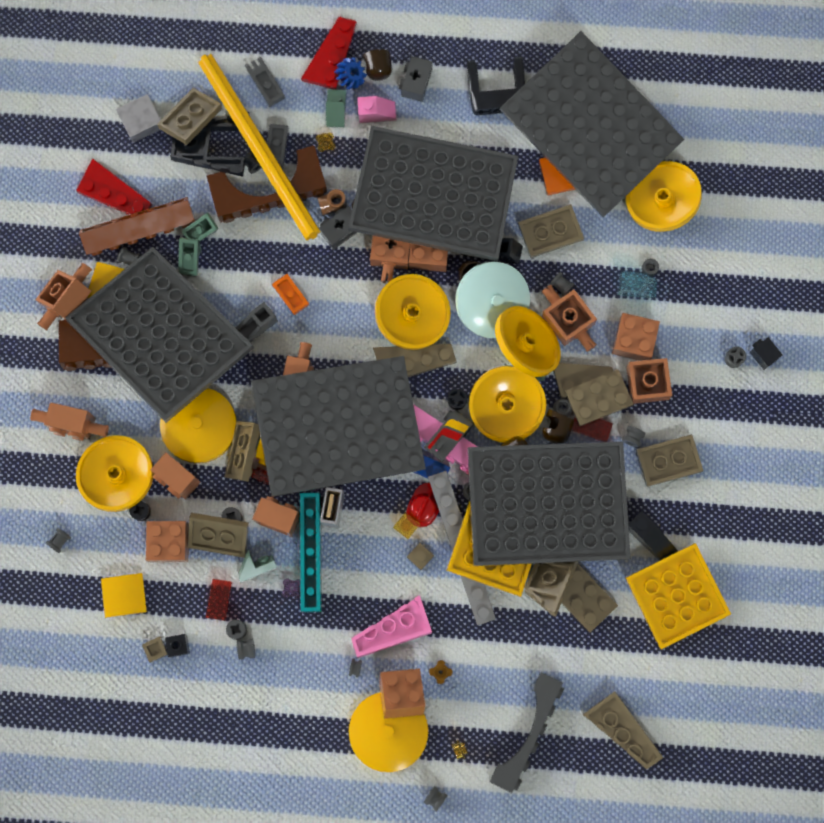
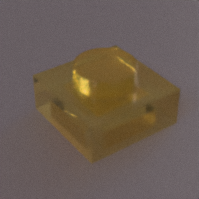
M405 512L393 528L409 539L420 523Z

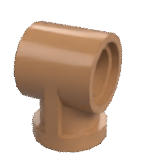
M338 189L330 191L327 195L317 197L322 215L332 212L336 213L339 209H345L347 206L345 194ZM335 198L341 199L339 204L332 203Z

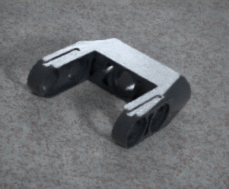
M523 57L514 58L515 89L492 91L479 90L477 65L475 61H467L469 94L473 114H502L499 110L500 107L525 85Z

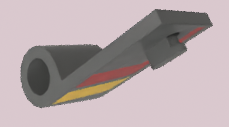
M450 410L444 417L445 422L424 446V449L442 462L474 425L471 420L457 410L453 412Z

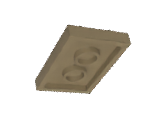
M192 88L157 125L160 130L187 145L222 109V105L197 89Z
M571 204L518 222L530 258L584 240Z
M619 369L565 390L579 427L634 405Z
M236 421L225 478L249 482V478L252 475L253 459L257 453L256 445L260 437L259 425L257 423Z
M692 434L636 450L647 487L703 472Z
M191 512L189 517L188 548L245 558L249 522Z
M577 564L561 604L590 633L618 605Z

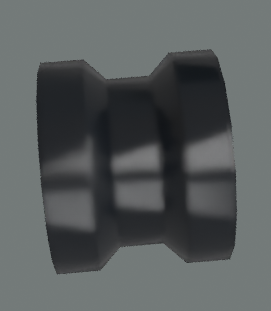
M252 151L244 156L245 166L248 167L250 174H254L262 168Z
M461 389L452 390L448 395L449 407L453 410L463 409L467 403L466 393Z
M140 501L129 509V513L132 518L142 522L149 519L151 508L145 502Z

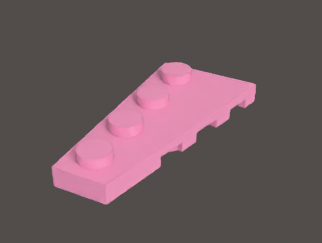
M420 595L408 604L401 606L397 611L382 618L375 625H371L351 638L357 658L431 634L432 630Z

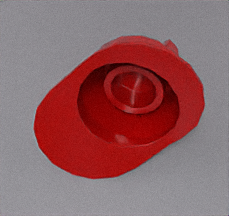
M430 483L420 485L408 503L406 509L407 518L414 526L426 527L432 524L439 513Z

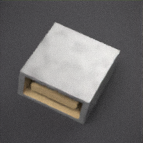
M148 94L116 109L133 143L160 130L157 125L160 122V118Z
M326 487L320 519L322 526L339 529L345 496L343 490Z

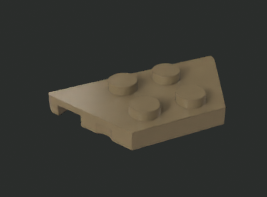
M578 562L535 563L524 587L525 593L552 616L556 617Z

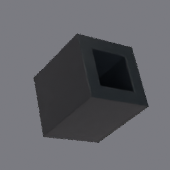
M769 337L764 341L762 339L756 341L752 345L754 348L750 351V354L763 370L783 356Z

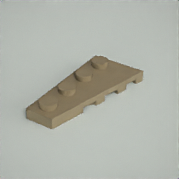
M434 344L419 350H408L398 346L373 347L376 360L404 356L408 377L457 363L451 344Z
M615 691L583 714L646 769L663 758Z

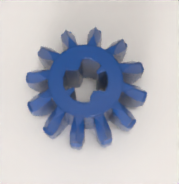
M345 58L342 62L338 63V69L335 70V73L339 75L336 80L341 81L340 86L346 85V89H357L364 84V78H366L367 74L363 72L366 67H361L362 61L356 62L355 58Z

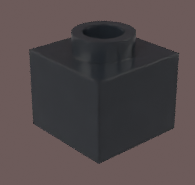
M187 634L165 637L168 657L190 654ZM175 642H179L180 644L178 649H174L173 644Z

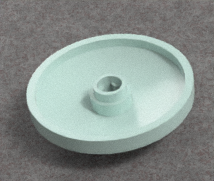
M501 262L481 263L470 269L458 285L455 301L457 313L464 326L474 334L486 338H496L495 324L501 313L513 306H522L529 309L530 292L528 285L520 272L508 264Z

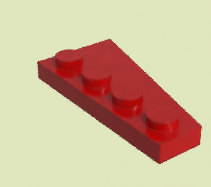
M338 17L301 77V81L337 90L340 80H336L339 75L335 73V70L338 69V63L347 58L357 21Z
M93 158L76 190L77 193L128 215L152 207L151 202Z

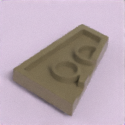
M559 363L553 372L560 398H567L565 390L613 372V368L608 366Z

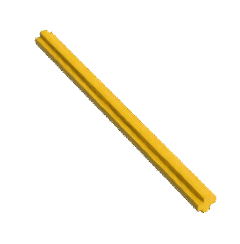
M206 54L200 57L201 60L198 64L305 240L308 241L309 239L316 238L317 234L321 231L212 54L208 56Z

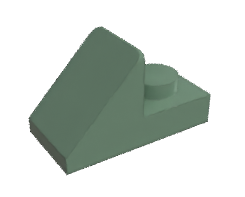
M328 89L326 127L345 128L346 90Z
M207 212L181 232L185 238L198 239L200 242L218 230V226Z
M179 238L178 272L180 274L198 275L199 255L202 251L198 239Z
M248 549L238 572L240 583L277 568L273 555L262 556L254 562Z

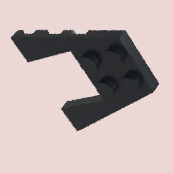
M228 115L226 116L227 118L220 120L213 118L187 145L173 137L170 154L171 161L244 177V157H209L212 131H239L231 116Z

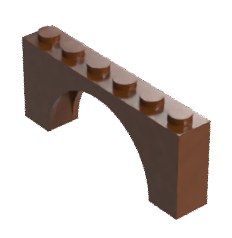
M315 146L296 150L298 158L297 169L290 182L302 202L306 198H317L323 196L324 193H328ZM217 172L206 176L220 223H230L239 217L247 218L256 212L265 213L274 207H285L277 192L267 196H252L236 189L224 172Z
M59 320V364L63 370L75 371L77 368L95 369L100 366L112 368L66 320Z

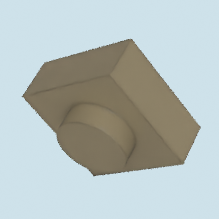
M421 543L407 556L420 570L434 557Z
M161 636L142 644L149 663L168 655Z

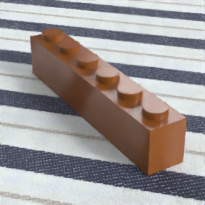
M185 197L81 229L79 236L86 255L92 254V256H95L108 248L110 250L118 249L124 243H128V245L137 243L140 238H153L157 236L156 233H170L179 226L186 228L192 222H195V217L189 199Z

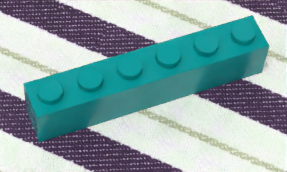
M300 493V592L302 613L322 612L320 493Z

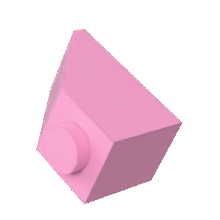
M378 96L357 97L360 123L396 120L395 101Z

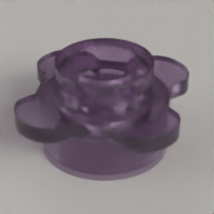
M284 579L282 596L285 598L289 596L296 599L300 598V580Z

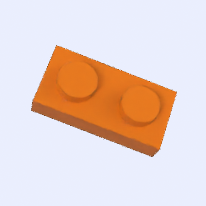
M288 274L272 284L293 315L309 306L308 301Z

